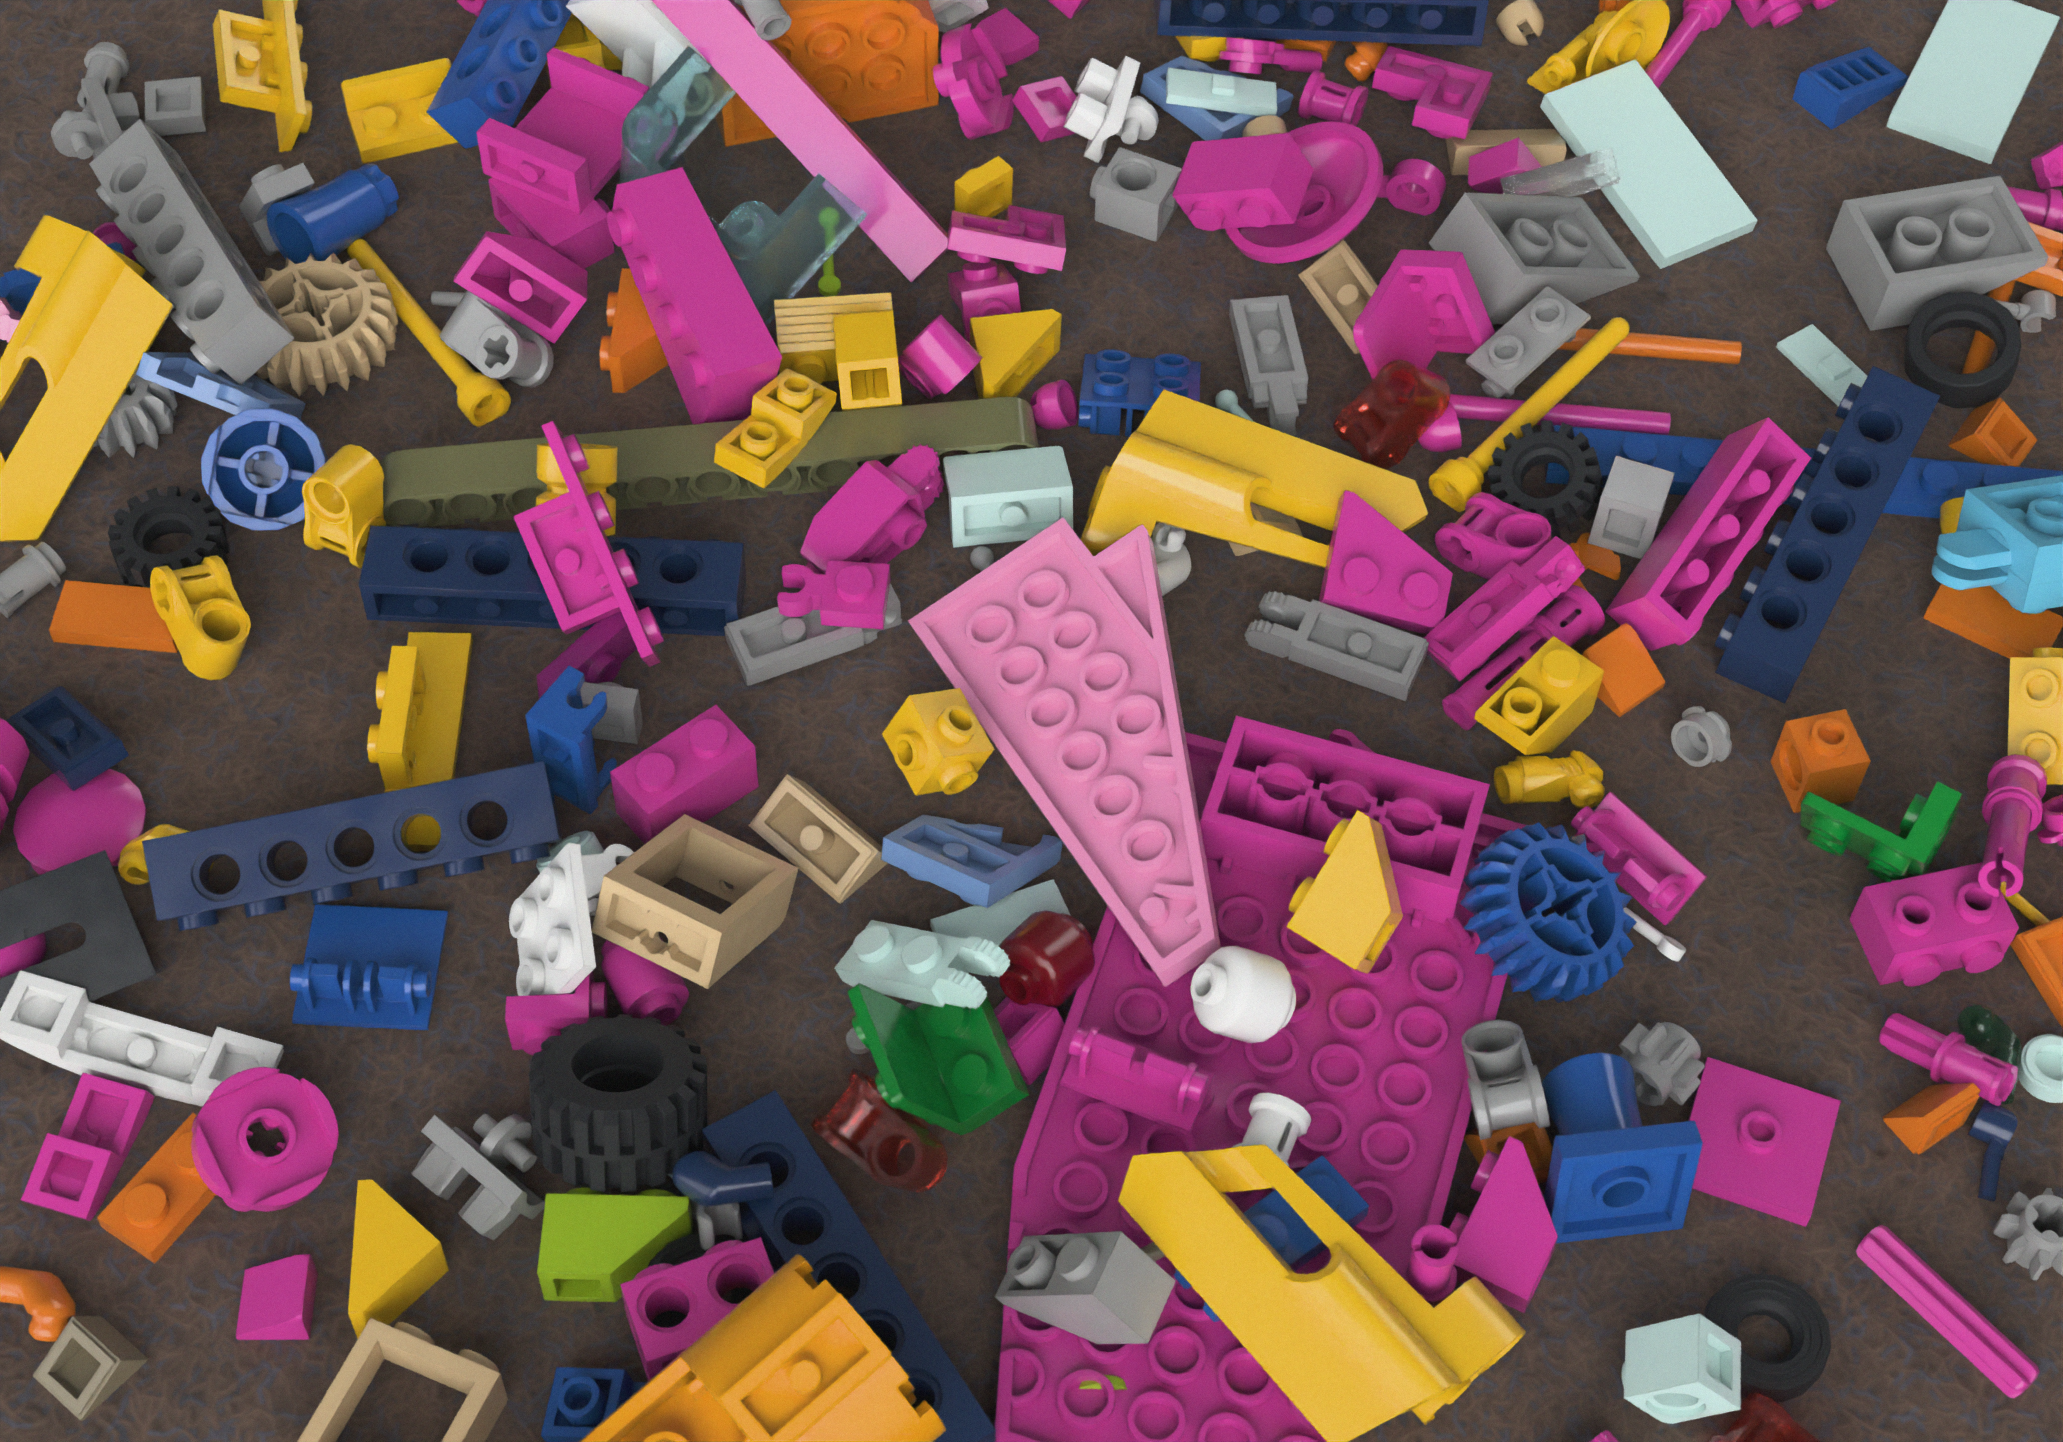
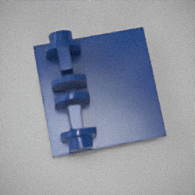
M1116 349L1101 350L1097 354H1085L1078 427L1090 428V434L1119 435L1121 408L1127 409L1125 436L1130 437L1133 409L1145 410V418L1164 389L1200 402L1201 362L1189 361L1185 356L1170 353L1158 355L1155 359L1131 357L1129 353Z
M315 904L303 964H293L290 972L291 991H298L292 1023L428 1031L449 915L448 911Z

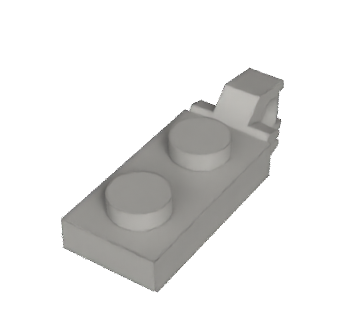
M1288 295L1230 300L1229 317L1248 398L1252 399L1254 409L1267 407L1270 428L1296 436V418L1299 416L1298 405L1307 403L1309 377Z
M890 584L884 629L821 625L820 610H812L810 613L800 617H788L780 614L777 606L727 623V626H724L725 638L746 685L750 686L865 646L864 644H868L878 638L877 632L902 624L901 604Z

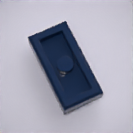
M63 686L55 688L7 719V722L24 737L28 749L72 791H75L129 756L121 739Z

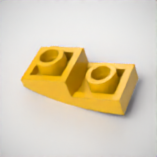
M786 368L753 395L751 415L716 443L714 463L765 488L794 460L813 437L835 405L837 393L812 381L805 375Z

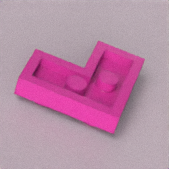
M1388 46L1375 69L1372 88L1386 91L1389 96L1397 100H1419L1415 107L1412 126L1426 129L1431 135L1439 138L1450 139L1451 137L1466 139L1489 93L1493 73Z
M1008 205L1005 220L952 210L948 229L947 249L957 251V255L960 258L975 263H988L991 261V258L1012 261L1017 269L1029 273L1044 274L1048 271V268L1062 271L1066 253L1064 215Z

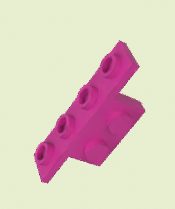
M554 421L546 423L541 427L569 492L513 517L562 632L568 635L618 612H622L641 659L649 667L656 665L661 661L654 646L664 642L663 635L650 607L638 610L629 588L639 584V580L625 549L623 548L616 552L612 550L604 530L615 525L600 491L590 495L587 492L580 472L590 469L585 454L574 433L564 437Z

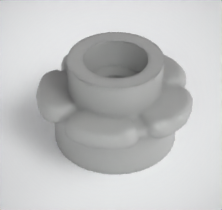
M1692 706L1682 713L1683 719L1675 724L1671 732V742L1677 755L1694 767H1703L1710 762L1714 763L1716 760L1721 762L1727 759L1732 750V741L1730 740V728L1726 720L1715 711L1706 712L1702 706Z

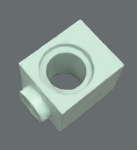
M1700 1313L1626 1330L1625 1362L1621 1370L1624 1399L1657 1420L1671 1424L1740 1410L1741 1341Z

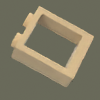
M684 814L604 875L591 931L708 989L780 927L786 918L798 867ZM676 876L733 904L723 913L718 914L662 886ZM724 881L733 885V889H729ZM659 932H663L667 936L668 943L660 939Z
M370 1318L297 1442H336L384 1359L467 1394L442 1442H485L505 1407L508 1397L498 1367L485 1356L467 1349L460 1350L457 1355L434 1345V1340L427 1333L411 1324L397 1322L393 1328Z

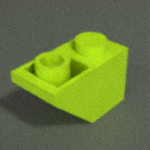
M575 1188L569 1190L566 1194L546 1193L537 1269L544 1301L617 1302L623 1297L620 1284L633 1280L640 1271L646 1269L650 1260L668 1243L693 1234L694 1224L690 1198L676 1196L669 1191L659 1189L645 1190L637 1195H606L602 1191L590 1190V1188Z

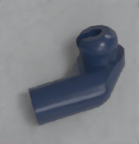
M693 1151L683 1155L673 1168L672 1178L675 1186L683 1195L704 1207L773 1198L769 1162L732 1167L705 1151Z

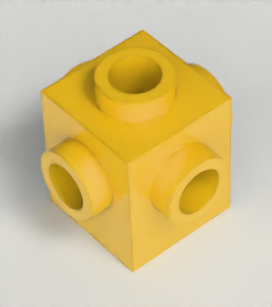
M960 688L909 695L882 733L896 764L902 770L915 796L941 791L947 795H952L967 789L977 780V772L995 750Z

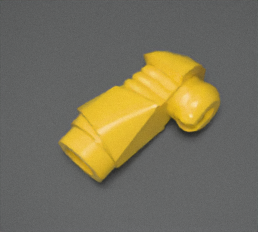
M1573 750L1569 757L1551 759L1547 756H1517L1508 765L1496 767L1494 771L1495 789L1503 804L1515 802L1518 804L1559 802L1565 797H1570L1575 807L1583 809L1586 806L1590 808L1595 807L1602 801L1605 795V788L1601 783L1603 781L1602 769L1594 760L1581 751Z

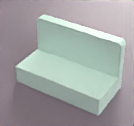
M1061 446L954 455L943 458V470L949 494L950 533L953 548L1026 541L1062 517L1073 529V485Z

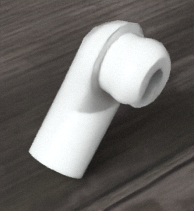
M1158 523L1153 529V537L1151 539L1154 544L1163 597L1187 579L1191 571V558L1183 544L1186 538L1185 530Z

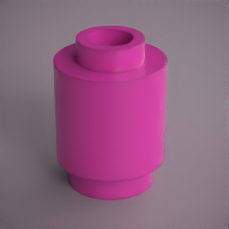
M606 940L601 949V954L604 958L601 969L623 1014H632L633 1018L643 1019L647 1016L660 1019L661 1025L664 1026L676 1020L689 997V991L682 977Z

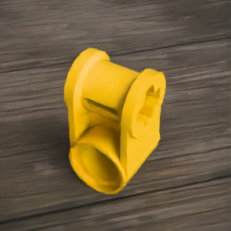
M352 444L343 446L303 484L302 488L305 511L304 543L314 550H322L325 547L348 556L349 562L361 569L370 527L386 526L383 504V483L385 477L380 463L369 451Z
M218 555L204 557L201 565L172 570L167 565L153 568L150 577L152 599L159 616L165 621L184 665L197 677L207 680H221L230 675L240 660L250 632L251 622L232 585L230 573L223 559Z

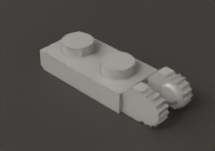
M1269 591L1268 594L1265 593L1258 606L1262 617L1276 623L1271 624L1268 620L1263 621L1260 619V621H1257L1255 619L1254 622H1250L1244 635L1248 646L1281 658L1289 656L1288 660L1403 701L1407 700L1425 660L1429 642L1426 641L1427 639L1314 599L1308 602L1276 591Z

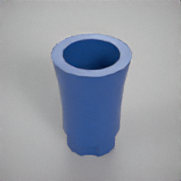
M368 163L356 170H347L329 182L303 194L271 204L267 211L268 229L273 242L285 260L288 258L295 264L306 262L311 252L317 261H325L333 253L336 256L339 255L357 239L381 226L385 218L398 211L397 200L399 199V194L390 176L384 174L376 164Z

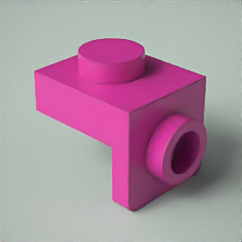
M993 260L988 263L968 262L962 266L963 271L947 273L951 298L962 312L964 336L969 344L970 318L1021 312L1018 282L1003 264L997 265Z
M593 971L575 988V994L506 996L505 1022L512 1050H524L532 1056L534 1053L541 1052V1044L548 1037L561 1036L562 1028L573 1023L580 1025L587 1023L588 1018L598 1016L608 1018L606 982H595Z

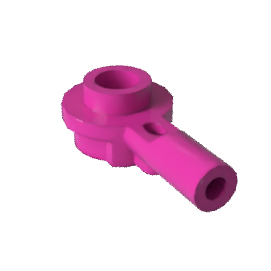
M1227 38L1226 50L1220 51L1219 59L1230 60V72L1261 74L1263 63L1280 65L1286 71L1312 73L1314 70L1320 71L1322 67V55L1320 52L1286 49L1284 44L1272 41Z

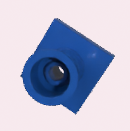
M1609 1053L1585 1054L1569 1059L1555 1067L1544 1078L1542 1086L1548 1113L1560 1133V1136H1555L1544 1194V1201L1558 1235L1556 1243L1683 1229L1703 1145L1695 1120L1643 1126L1637 1104L1634 1070L1631 1064L1620 1056Z

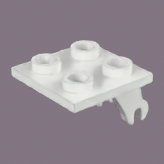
M569 0L566 7L623 62L622 76L633 78L639 83L649 86L652 114L658 113L663 105H666L667 111L660 120V124L668 125L677 122L682 115L680 99L691 71L705 68L708 61L652 0Z
M567 843L520 897L513 902L509 916V928L511 935L517 938L520 965L516 976V988L519 996L571 994L596 968L590 916L595 915L599 899L595 897L600 894L604 875L617 866L615 862L621 863L634 853L630 848L621 844H613L608 846L601 854L582 855L580 844Z

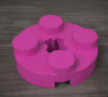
M971 23L948 30L942 35V63L933 67V77L939 93L943 97L950 96L959 114V122L964 135L969 140H974L1008 129L1013 119L1014 104L1012 93L1002 96L999 79L1008 76L998 48L983 28L979 26L971 29Z
M257 1067L238 1072L221 1082L213 1090L193 1120L191 1150L196 1169L207 1187L214 1194L221 1197L230 1208L242 1212L251 1210L269 1212L285 1209L310 1195L321 1184L329 1171L328 1169L333 1160V1153L337 1149L338 1124L328 1099L317 1086L302 1078L299 1081L291 1075L278 1073L281 1069ZM261 1122L267 1131L278 1128L282 1133L284 1143L278 1142L274 1147L281 1153L276 1156L266 1157L262 1151L253 1152L247 1143V1139L253 1136V1132L247 1130L248 1127L253 1123Z

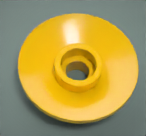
M1633 0L1614 16L1605 20L1596 33L1595 43L1588 57L1586 78L1635 59L1645 71L1658 54L1668 32L1670 12L1667 4L1663 0Z

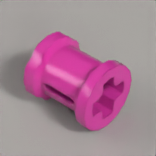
M1314 70L1308 78L1301 95L1298 115L1305 119H1309L1313 115L1330 122H1344L1357 126L1367 103L1368 88L1359 85L1352 89L1329 81L1325 78V73Z

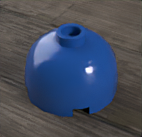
M247 409L238 413V415L228 418L222 426H219L209 436L201 457L202 484L207 495H210L213 504L230 522L253 531L281 530L305 519L302 495L303 484L328 461V456L318 435L301 418L279 409Z

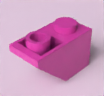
M1509 1136L1501 1154L1498 1155L1488 1150L1478 1168L1471 1189L1481 1193L1471 1216L1468 1217L1458 1212L1449 1229L1457 1238V1243H1455L1454 1247L1459 1246V1254L1454 1263L1457 1271V1281L1464 1284L1476 1276L1499 1302L1525 1314L1554 1253L1558 1235L1524 1145L1521 1141Z

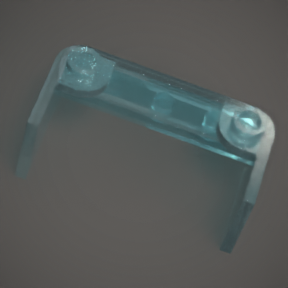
M690 46L680 54L626 116L622 126L619 184L667 171L735 95L734 89L710 63ZM820 173L814 177L780 216L766 204L759 201H747L738 205L720 224L707 213L766 326L775 318L774 300L792 299L868 215Z

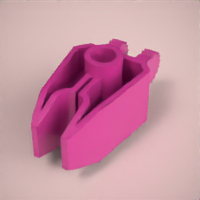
M921 444L916 447L913 445L912 449H907V454L899 456L889 467L884 466L878 460L866 461L814 516L800 551L801 556L808 561L806 567L811 569L814 574H825L827 560L887 564L903 550L914 546L922 537L927 527L924 511L935 502V497H940L939 494L943 492L942 487H944L942 473H939L938 469L940 466L938 453L934 452L933 447L929 448L928 445L922 446Z

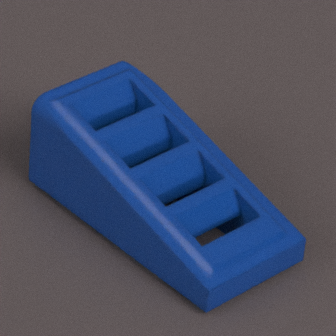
M1866 47L1816 64L1800 73L1792 99L1832 130L1904 86L1909 77L1871 47Z

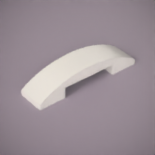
M22 970L19 971L0 1009V1039L35 1057L79 1075L87 1073L146 1090L155 1096L203 1107L213 1090L230 1076L257 1067L276 1069L284 1052L283 1045L217 1027L213 1037L91 1003L84 988Z

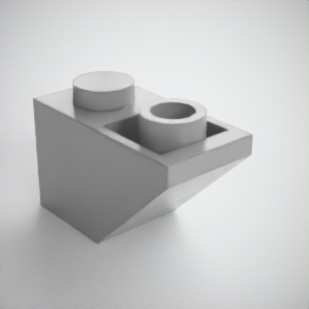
M1121 1231L1024 1236L1020 1245L1009 1258L1007 1272L995 1298L1005 1306L1096 1344H1148L1176 1281Z

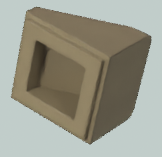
M72 1316L33 1374V1377L80 1421H83L143 1366L148 1358L102 1316Z

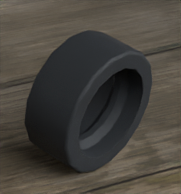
M1973 292L1947 293L1928 301L1913 316L1905 341V373L1913 384L1940 395L1937 403L1952 408H1976L1995 400L2010 386L2018 366L2021 351L2020 327L2010 310L1992 297ZM1967 327L1981 331L1992 339L1997 346L1998 355L1995 363L1989 368L1977 373L1957 374L1943 370L1932 362L1927 355L1926 346L1929 339L1940 331L1948 328Z

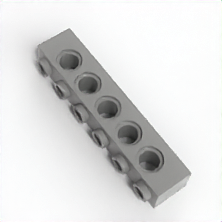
M139 119L89 163L101 183L96 192L118 214L114 219L115 224L130 241L137 245L132 250L134 256L156 277L151 282L152 286L176 309L170 314L171 318L190 339L195 341L190 350L207 370L217 374L222 369L242 385L295 338L177 151L147 124Z

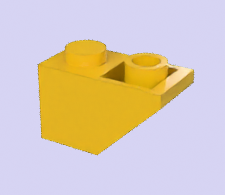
M893 311L833 316L842 411L902 406Z
M1552 636L1476 711L1474 719L1524 755L1552 753L1593 712L1604 670L1555 636Z
M1357 810L1351 821L1346 818L1342 819L1330 834L1324 847V853L1329 857L1316 879L1308 876L1294 893L1288 908L1294 915L1286 927L1353 969L1368 974L1403 918V913L1382 824Z

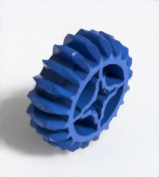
M1538 822L1534 825H1526L1522 829L1518 828L1514 831L1509 830L1494 840L1495 843L1480 851L1478 857L1474 859L1476 866L1471 868L1469 874L1463 879L1470 891L1466 892L1460 904L1474 914V916L1469 918L1464 929L1477 933L1481 940L1474 954H1488L1494 961L1491 976H1503L1508 973L1512 993L1524 992L1529 989L1535 1002L1541 1000L1548 1001L1551 998L1557 1003L1569 1002L1583 994L1585 996L1592 994L1602 988L1604 982L1617 975L1619 970L1624 967L1622 958L1627 956L1628 951L1634 947L1626 934L1630 933V930L1637 922L1623 911L1632 896L1619 892L1615 884L1621 872H1608L1602 864L1605 850L1590 853L1587 850L1585 834L1568 838L1562 824L1545 829ZM1550 909L1555 910L1554 913L1546 917L1542 916V913Z

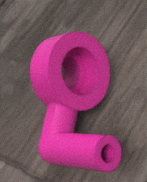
M1406 159L1396 164L1391 175H1383L1382 184L1376 198H1388L1395 208L1426 216L1436 211L1439 207L1446 189V180L1442 172L1433 164L1420 159Z

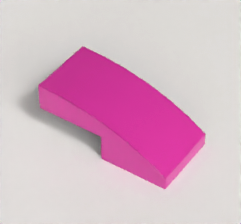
M82 1073L58 1136L50 1133L46 1134L21 1200L32 1205L91 1221L102 1206L139 1134L155 1096L143 1089Z

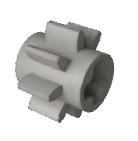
M1658 1022L1649 1031L1645 1026L1638 1023L1619 1044L1623 1051L1620 1057L1626 1059L1634 1070L1637 1100L1646 1105H1663L1669 1096L1675 1102L1682 1105L1701 1084L1697 1076L1705 1066L1704 1063L1698 1060L1701 1056L1700 1047L1695 1038L1679 1025L1670 1022Z
M2046 1188L2042 1195L2036 1196L2031 1200L2018 1191L2006 1207L2008 1214H2002L1993 1228V1234L2007 1239L2008 1251L2002 1260L2004 1263L2016 1261L2022 1267L2029 1269L2032 1280L2037 1281L2043 1270L2051 1267L2063 1276V1199L2055 1196L2051 1188Z

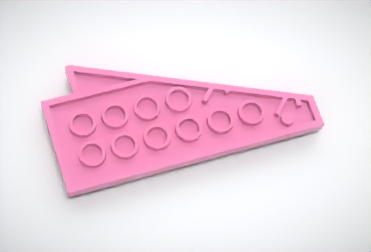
M1062 517L908 620V622L954 689H961L987 736L1158 979L1166 987L1205 961L1208 956L1220 949L1221 945L1154 544L1147 529L1141 524L1093 557L1067 521Z

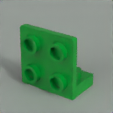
M1938 781L1929 798L1917 793L1899 825L1901 831L1899 835H1896L1811 792H1807L1801 802V826L1810 830L1806 839L1816 847L1838 857H1842L1847 849L1869 860L1870 862L1866 870L1885 882L1905 879L1927 873L1956 819L1962 793Z
M861 983L847 991L856 1013L852 1017L853 1028L861 1042L872 1053L879 1071L875 1074L876 1086L881 1096L892 1108L902 1109L924 1119L930 1125H938L961 1136L974 1131L1030 1095L988 996L979 1008L977 1007L976 1009L949 1004L938 1007L924 1003L913 1010Z

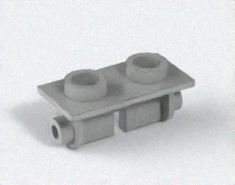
M1546 286L1465 360L1466 364L1486 378L1481 384L1482 390L1486 395L1492 398H1501L1502 396L1510 398L1515 393L1514 389L1560 346L1565 342H1571L1576 337V332L1591 319V316L1558 292Z

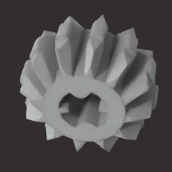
M135 373L93 447L100 446V449L105 452L108 458L116 453L120 446H124L125 450L133 458L137 450V444L144 442L145 445L157 449L158 434L173 433V416L177 415V401L174 391L143 379Z

